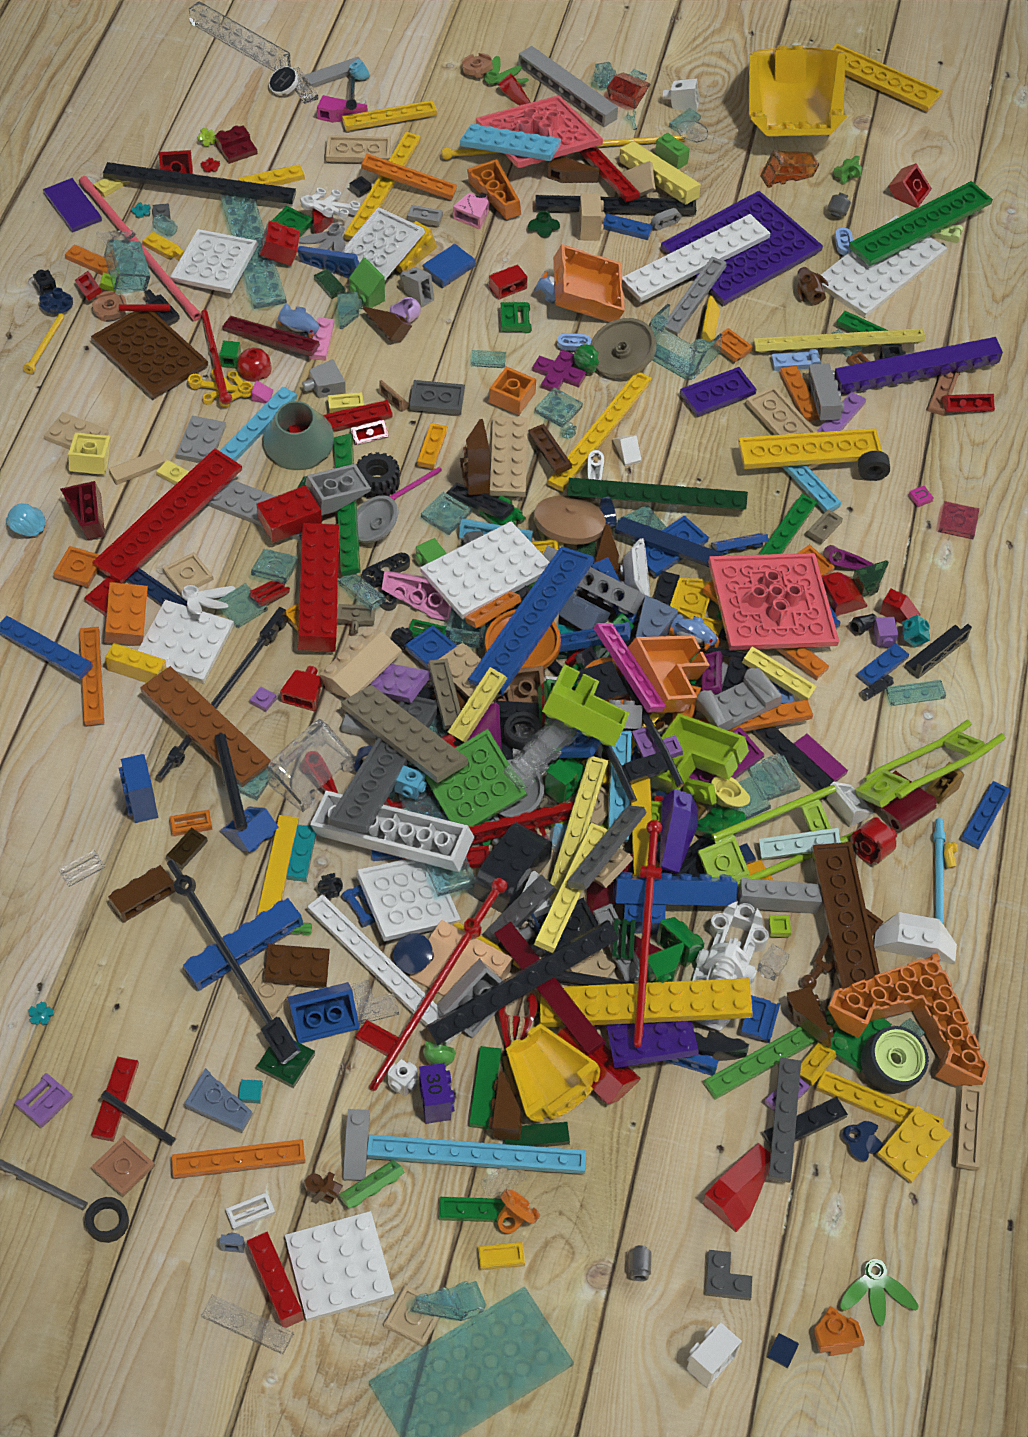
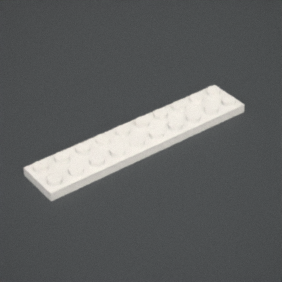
M749 214L623 276L622 285L639 302H642L700 273L712 256L724 261L770 238V232Z

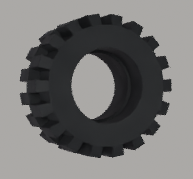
M376 452V454L368 453V456L364 455L362 459L357 461L356 466L371 487V491L364 494L366 498L376 496L389 497L390 494L396 493L400 485V470L396 459L393 460V457L391 455L387 456L386 453L379 454V452Z

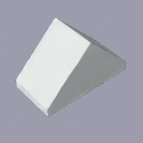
M625 435L612 439L625 466L641 462L636 435Z

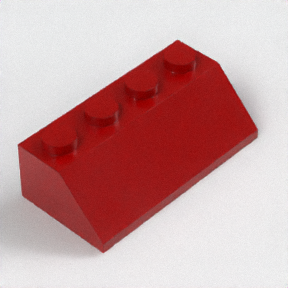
M567 1028L559 1031L557 1034L559 1037L588 1056ZM605 1045L588 1056L600 1068L598 1082L594 1081L591 1087L605 1103L612 1104L619 1101L641 1080L628 1066L614 1068L612 1053Z

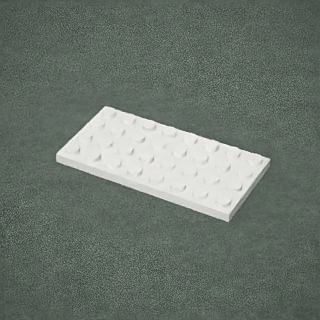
M896 215L895 217H893V218H892L890 221H888L887 223H889V222H891V221H893V220H895V219H897V218H899V217ZM928 236L872 266H868L857 254L851 251L821 274L829 283V286L824 283L822 285L825 292L866 318L944 255L947 247Z

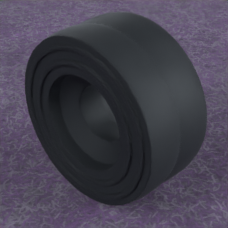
M869 451L862 454L858 459L860 477L867 481H877L888 476L890 473L888 455L882 451Z

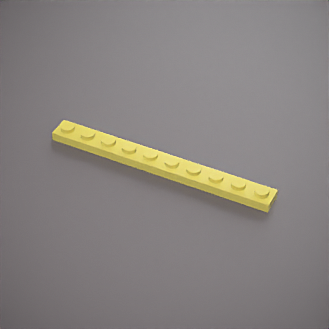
M922 328L754 338L755 351L765 353L771 350L782 352L788 349L799 351L805 348L811 350L822 347L833 349L839 346L850 348L856 345L867 347L873 344L881 346L890 343L903 344L907 342L918 344L925 341V333Z

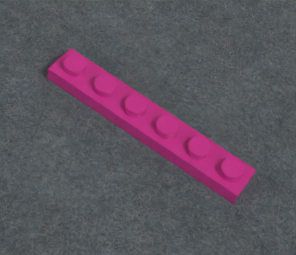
M597 623L594 627L595 632L646 711L662 712L666 705L613 624Z

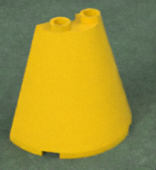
M539 1024L529 1029L527 1032L528 1036L525 1039L514 1040L506 1048L526 1115L533 1121L543 1122V1118L556 1119L582 1103L592 1092L593 1088L591 1086L593 1082H598L600 1068L591 1058L542 1024Z

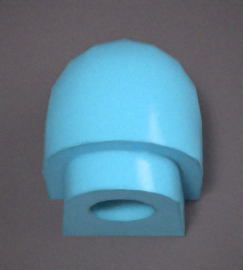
M357 59L349 66V72L356 80H365L370 77V73L363 61Z

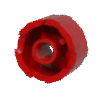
M873 817L852 833L851 842L855 844L858 850L857 856L864 862L879 864L896 849L897 833L878 817Z

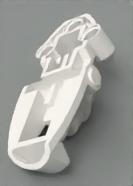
M737 901L728 905L723 913L713 915L709 932L715 939L710 951L706 949L699 951L692 981L750 978V984L754 982L757 970L755 966L749 965L754 952H761L765 949L769 936L768 931L763 928V919L758 908L755 911L752 905L748 903L737 905ZM731 926L749 932L743 950L740 948L741 942L737 938H730L729 943H725ZM732 1019L694 1020V1022L722 1031Z

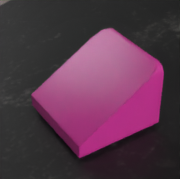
M255 381L251 392L252 401L267 403L272 397L273 389L259 381Z

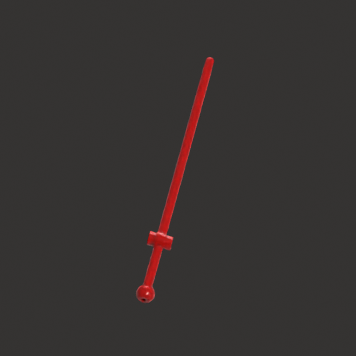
M651 820L647 823L646 829L650 834L647 866L641 865L640 878H646L634 1030V1046L636 1048L641 1047L643 1037L654 879H661L662 867H656L658 834L662 831V824L658 820Z
M495 878L492 881V890L474 919L469 918L464 922L465 933L372 1080L369 1086L370 1090L376 1091L471 938H477L481 935L482 927L480 923L497 896L504 893L507 889V882L502 878Z

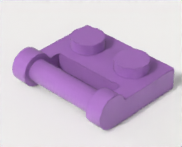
M47 1073L41 1077L42 1080L22 1099H18L14 1103L19 1111L27 1115L41 1128L73 1098L67 1089ZM49 1086L50 1088L29 1107L28 1104Z

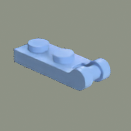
M812 349L809 352L772 354L771 356L774 371H780L781 368L797 365L799 370L809 369L811 364H821L818 358L819 353L816 349Z

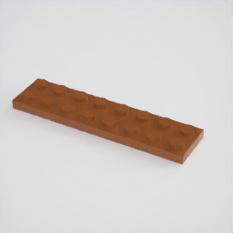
M171 666L140 687L141 692L220 767L221 764L214 736L220 732L225 734L236 780L241 787L272 765L271 760Z

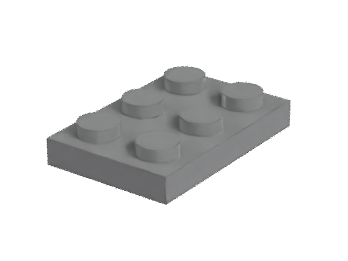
M192 416L176 452V459L199 463L214 448H218L226 428V422Z

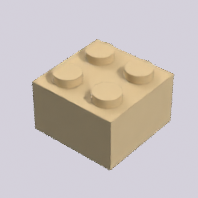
M581 193L579 209L580 240L600 241V234H603V224L601 222H604V212H601V210L604 209V201L601 200L600 193Z

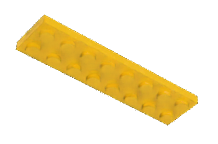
M838 43L831 48V50L845 53L846 76L928 112L942 96L943 90Z
M876 428L741 437L738 440L744 469L858 461L859 457L866 452L882 451Z

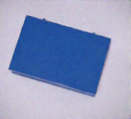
M454 243L424 263L422 267L424 271L431 274L434 283L444 288L475 267L476 262L471 255Z

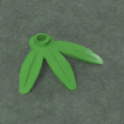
M495 56L492 60L493 69L486 73L484 80L488 84L494 85L510 73L514 76L518 74L522 66H515L499 73L501 60L499 56ZM520 78L517 81L519 84L528 82L529 79Z
M872 1259L866 1263L864 1267L865 1275L856 1280L847 1289L840 1303L841 1310L846 1311L858 1303L867 1290L870 1289V1308L878 1326H883L886 1316L884 1289L894 1300L906 1308L914 1311L919 1308L912 1294L898 1281L886 1275V1265L879 1259ZM873 1266L879 1269L877 1275H874L871 1271Z

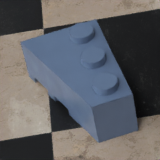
M573 593L559 612L560 618H565L570 624L582 630L592 629L597 623H606L610 615L606 610Z
M645 595L636 637L668 636L672 622L677 617L678 610Z

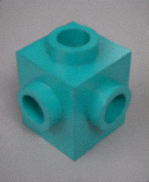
M917 614L902 622L904 640L914 648L930 641V625L926 619Z

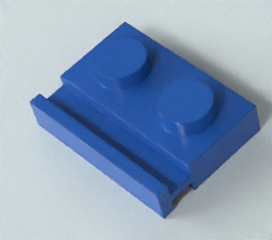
M751 995L752 1018L744 1019L740 1035L760 1041L761 1039L766 1040L767 1043H770L780 1003L775 1004L770 1000Z

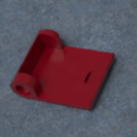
M894 771V772H893V774L898 775V776H900V777H902V778H904V779H907L906 777H904V776H903L902 774H900L899 772H897V771ZM918 787L902 799L894 798L882 808L877 805L875 806L888 815L890 826L896 832L901 833L937 808V801L932 794Z

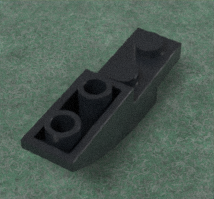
M709 1031L706 1038L694 1032L699 1055H709L719 1061L735 1060L747 1056L750 1044L742 1039H733L721 1032Z

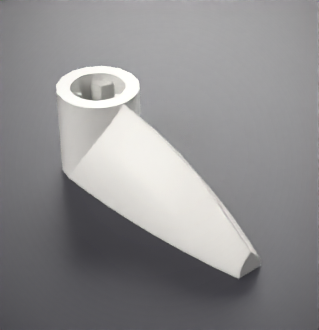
M593 450L587 459L588 479L601 480L604 455L598 450ZM593 457H598L597 459L599 460L597 463H594V460L591 459H593Z

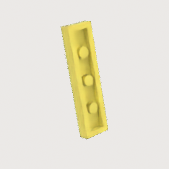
M753 646L742 661L743 664L750 668H760L769 680L801 700L809 699L817 687Z
M490 667L448 733L465 743L500 691L507 677Z

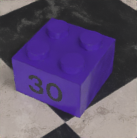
M445 1063L419 1067V1088L425 1124L451 1120V1112H455L454 1092L451 1090L450 1084L451 1074L450 1070L446 1071Z

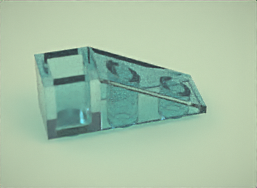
M464 1281L450 1289L443 1287L433 1294L423 1293L416 1296L410 1311L463 1321L480 1316L487 1305L477 1281L471 1283Z

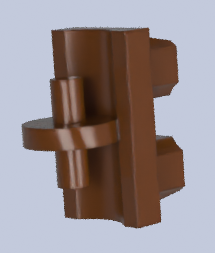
M328 1172L322 1178L319 1174L313 1173L306 1177L304 1181L306 1190L313 1194L316 1193L312 1197L311 1202L317 1204L322 1200L331 1204L334 1198L338 1197L343 1185L333 1180L335 1174Z

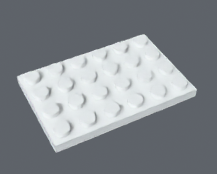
M511 521L420 567V572L454 611L464 619L465 616L509 591L516 592L525 585L528 586L537 581L550 562Z

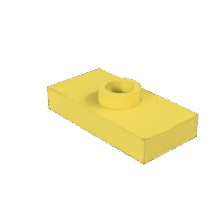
M167 460L157 470V475L173 484H177L189 471Z

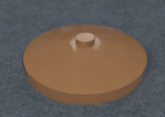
M573 496L546 498L538 503L534 512V523L544 535L567 544L593 542L602 536L606 525L605 516L597 506Z

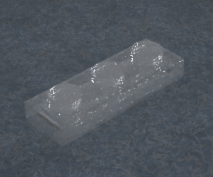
M299 67L293 68L298 74V84L294 90L303 103L318 100V93Z

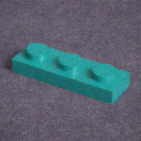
M297 824L286 875L287 880L307 882L317 835L311 826Z

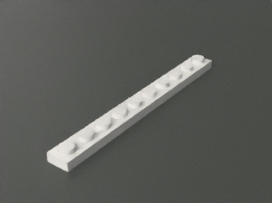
M323 894L307 906V910L413 1014L416 1012L426 994ZM432 1001L420 1021L426 1026L445 1014ZM462 1031L454 1035L453 1037L449 1038L448 1040L444 1041L443 1043L447 1046L452 1040H454L459 1034H461Z

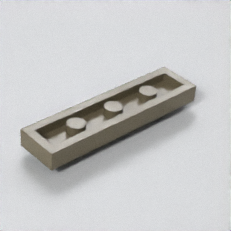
M448 659L429 660L428 667L444 730L450 729L461 710Z

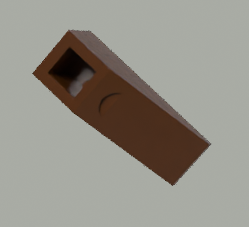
M559 156L552 159L548 165L547 178L560 183H598L600 169Z
M369 307L362 308L367 313L366 316L376 323L375 326L379 330L386 333L385 337L390 341L401 342L412 328V325L401 315Z
M811 987L787 992V1006L793 1021L824 1045L831 1047V1038L834 1037L831 1025L826 1023V1013L824 1009L821 1010L819 1007L820 1000L818 995H814Z
M500 1071L499 1079L495 1080L494 1089L497 1095L496 1098L492 1099L494 1117H490L489 1129L493 1130L494 1139L520 1140L522 1129L521 1110L504 1072Z

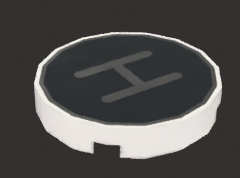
M281 67L270 77L269 88L275 95H287L297 86L298 74L292 67Z

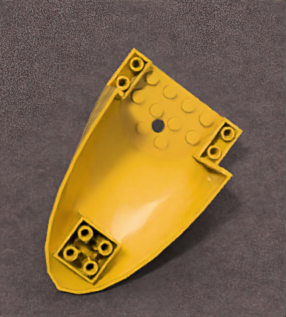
M777 45V48L751 52L749 54V118L766 136L831 135L847 118V114L844 113L845 53L831 49L803 47L802 45H792V47Z

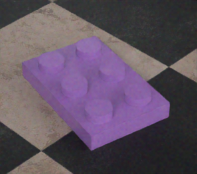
M390 664L369 685L372 684L390 699L412 703L431 675L427 670Z

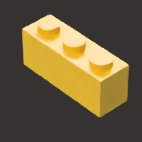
M116 643L112 644L105 656L108 671L145 683L167 668L165 659Z

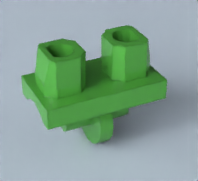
M854 156L852 159L847 158L844 160L842 167L837 166L834 168V176L840 178L841 184H845L852 177L859 178L862 175V166L859 165L860 156Z

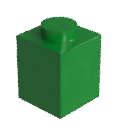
M223 340L219 355L221 367L237 369L238 357L241 354L240 342Z

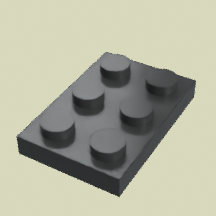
M414 380L410 410L461 415L465 385Z

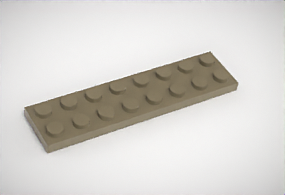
M372 684L341 702V706L346 712L437 783L468 765V758Z

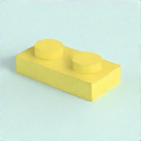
M103 178L93 185L103 197H106L130 182Z
M362 392L328 395L330 413L363 406Z

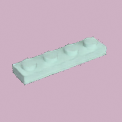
M838 828L759 839L762 860L812 853V845L841 843Z

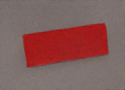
M994 394L942 396L946 412L995 411Z

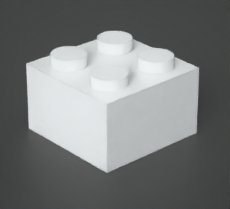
M722 1323L716 1328L712 1326L706 1332L702 1344L697 1342L689 1353L691 1355L687 1359L689 1362L687 1371L707 1389L737 1356L742 1343Z

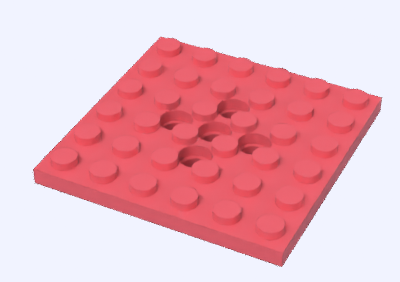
M559 95L476 118V124L480 126H492L498 129L522 131L528 134H539L540 136H552L561 139V145L552 159L603 144V138ZM505 154L517 168H524L528 165L545 161Z
M815 553L709 557L708 563L729 650H749L752 646L756 649L838 646L839 638Z

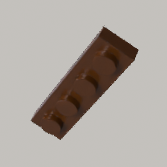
M544 424L528 430L529 436L556 475L572 469L570 460Z

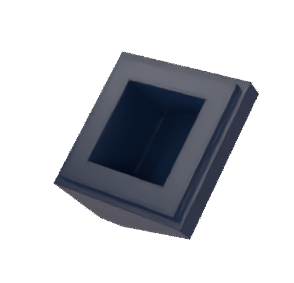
M778 1333L767 1358L788 1368L799 1343Z

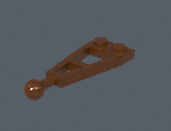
M866 909L873 937L884 921ZM829 933L813 963L815 969L811 974L804 975L801 978L800 985L802 988L811 987L812 990L815 989L817 985L816 979L822 972L828 974L835 968L834 960L829 964L822 961L828 946L831 948Z

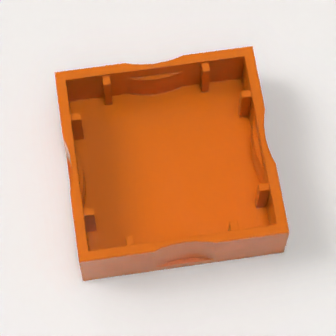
M561 244L553 257L555 305L608 322L620 319L625 311L624 293L622 291V264Z

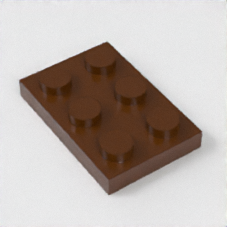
M268 944L264 982L327 987L330 949Z

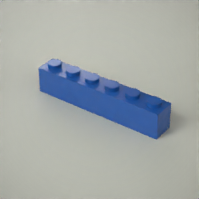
M621 872L614 879L613 900L616 903L644 904L646 878H640V875H632L630 872ZM661 873V879H654L653 904L728 906L736 902L738 882L731 875L725 874L719 877H712L709 874H700V877H692L691 874L682 873L680 876Z
M287 898L278 901L268 911L259 913L254 920L242 924L238 930L232 934H226L222 938L238 964L241 965L266 949L268 944H274L297 927L302 926L303 920L296 907ZM216 944L207 946L202 953L190 957L183 964L186 974L198 991L232 970Z

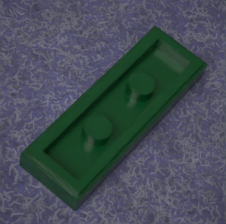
M568 1122L522 1125L520 1140L504 1139V1144L534 1147L570 1145Z

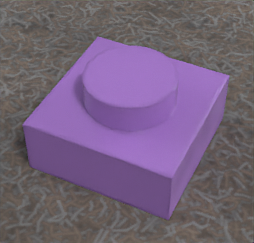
M260 687L251 697L250 704L267 712L277 700V696L269 690Z

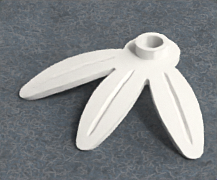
M187 585L181 591V596L187 601V608L190 612L201 614L202 608L200 604L208 608H227V603L213 600V598L226 596L234 592L236 588L228 586L199 591L196 586Z

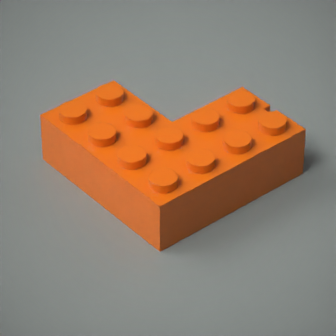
M694 635L636 637L628 649L666 705L662 712L656 713L686 711L697 699L689 680L698 679L710 666L704 653L699 652L701 648Z

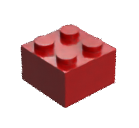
M269 220L263 233L260 256L292 266L298 251L300 231Z

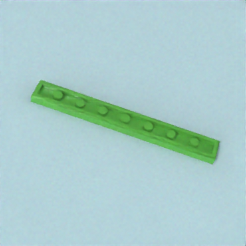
M828 1010L825 1012L827 1017L826 1023L831 1025L834 1033L838 1029V1025ZM799 1026L705 1079L703 1084L716 1100L778 1065L780 1057L790 1058L819 1040Z

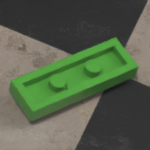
M392 1160L338 1196L341 1202L349 1209L356 1207L365 1198L380 1192L381 1188L387 1184L396 1182L405 1172L400 1164Z

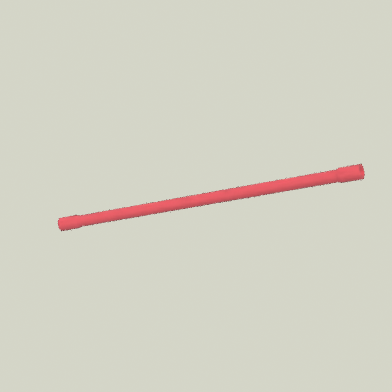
M80 177L79 183L89 192L181 303L189 316L194 321L199 320L201 313L191 304L97 191L88 177Z

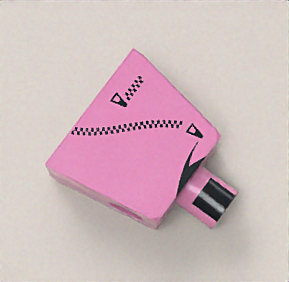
M468 193L453 206V219L481 229L489 212L487 195L480 193L477 196Z

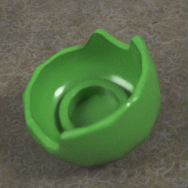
M427 1041L425 1042L423 1054L426 1061L431 1065L445 1063V1066H448L454 1061L456 1051L452 1047L441 1044L437 1045Z

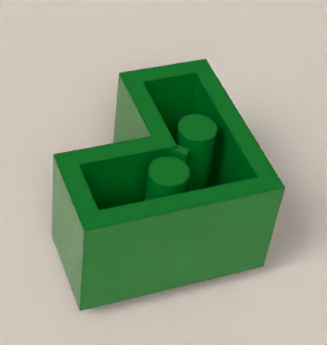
M568 758L566 761L559 759L555 764H550L546 770L544 792L557 802L565 803L579 789L585 767L573 758Z

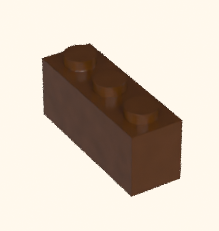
M159 865L156 868L149 869L141 877L131 880L129 884L121 889L114 890L108 896L110 906L120 920L125 923L175 892L174 882L163 867Z

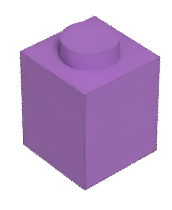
M894 617L875 619L873 632L877 647H890L896 643L898 632Z

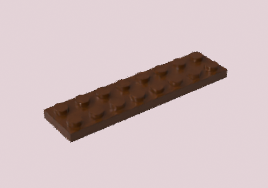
M852 842L812 845L811 851L822 895V904L839 986L845 989L850 987L851 984L864 979L865 981L872 979L875 975L880 974Z

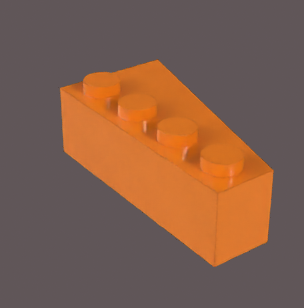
M497 159L467 169L469 184L479 193H485L489 203L506 220L522 215L520 200Z

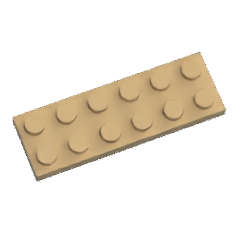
M775 386L747 398L746 404L774 435L817 432ZM810 464L807 466L809 469H813L821 464Z
M493 416L490 496L526 497L528 418Z

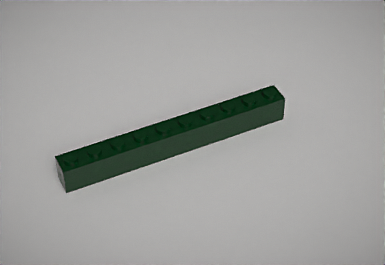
M569 477L567 496L597 499L610 497L611 500L746 510L748 492Z

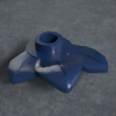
M863 1121L858 1125H848L843 1130V1140L850 1146L851 1154L860 1161L867 1162L869 1153H878L883 1147L882 1142L874 1135L878 1129L877 1124ZM849 1134L856 1135V1138H851Z

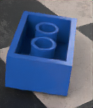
M145 754L122 758V767H118L129 817L133 816L135 823L158 818Z

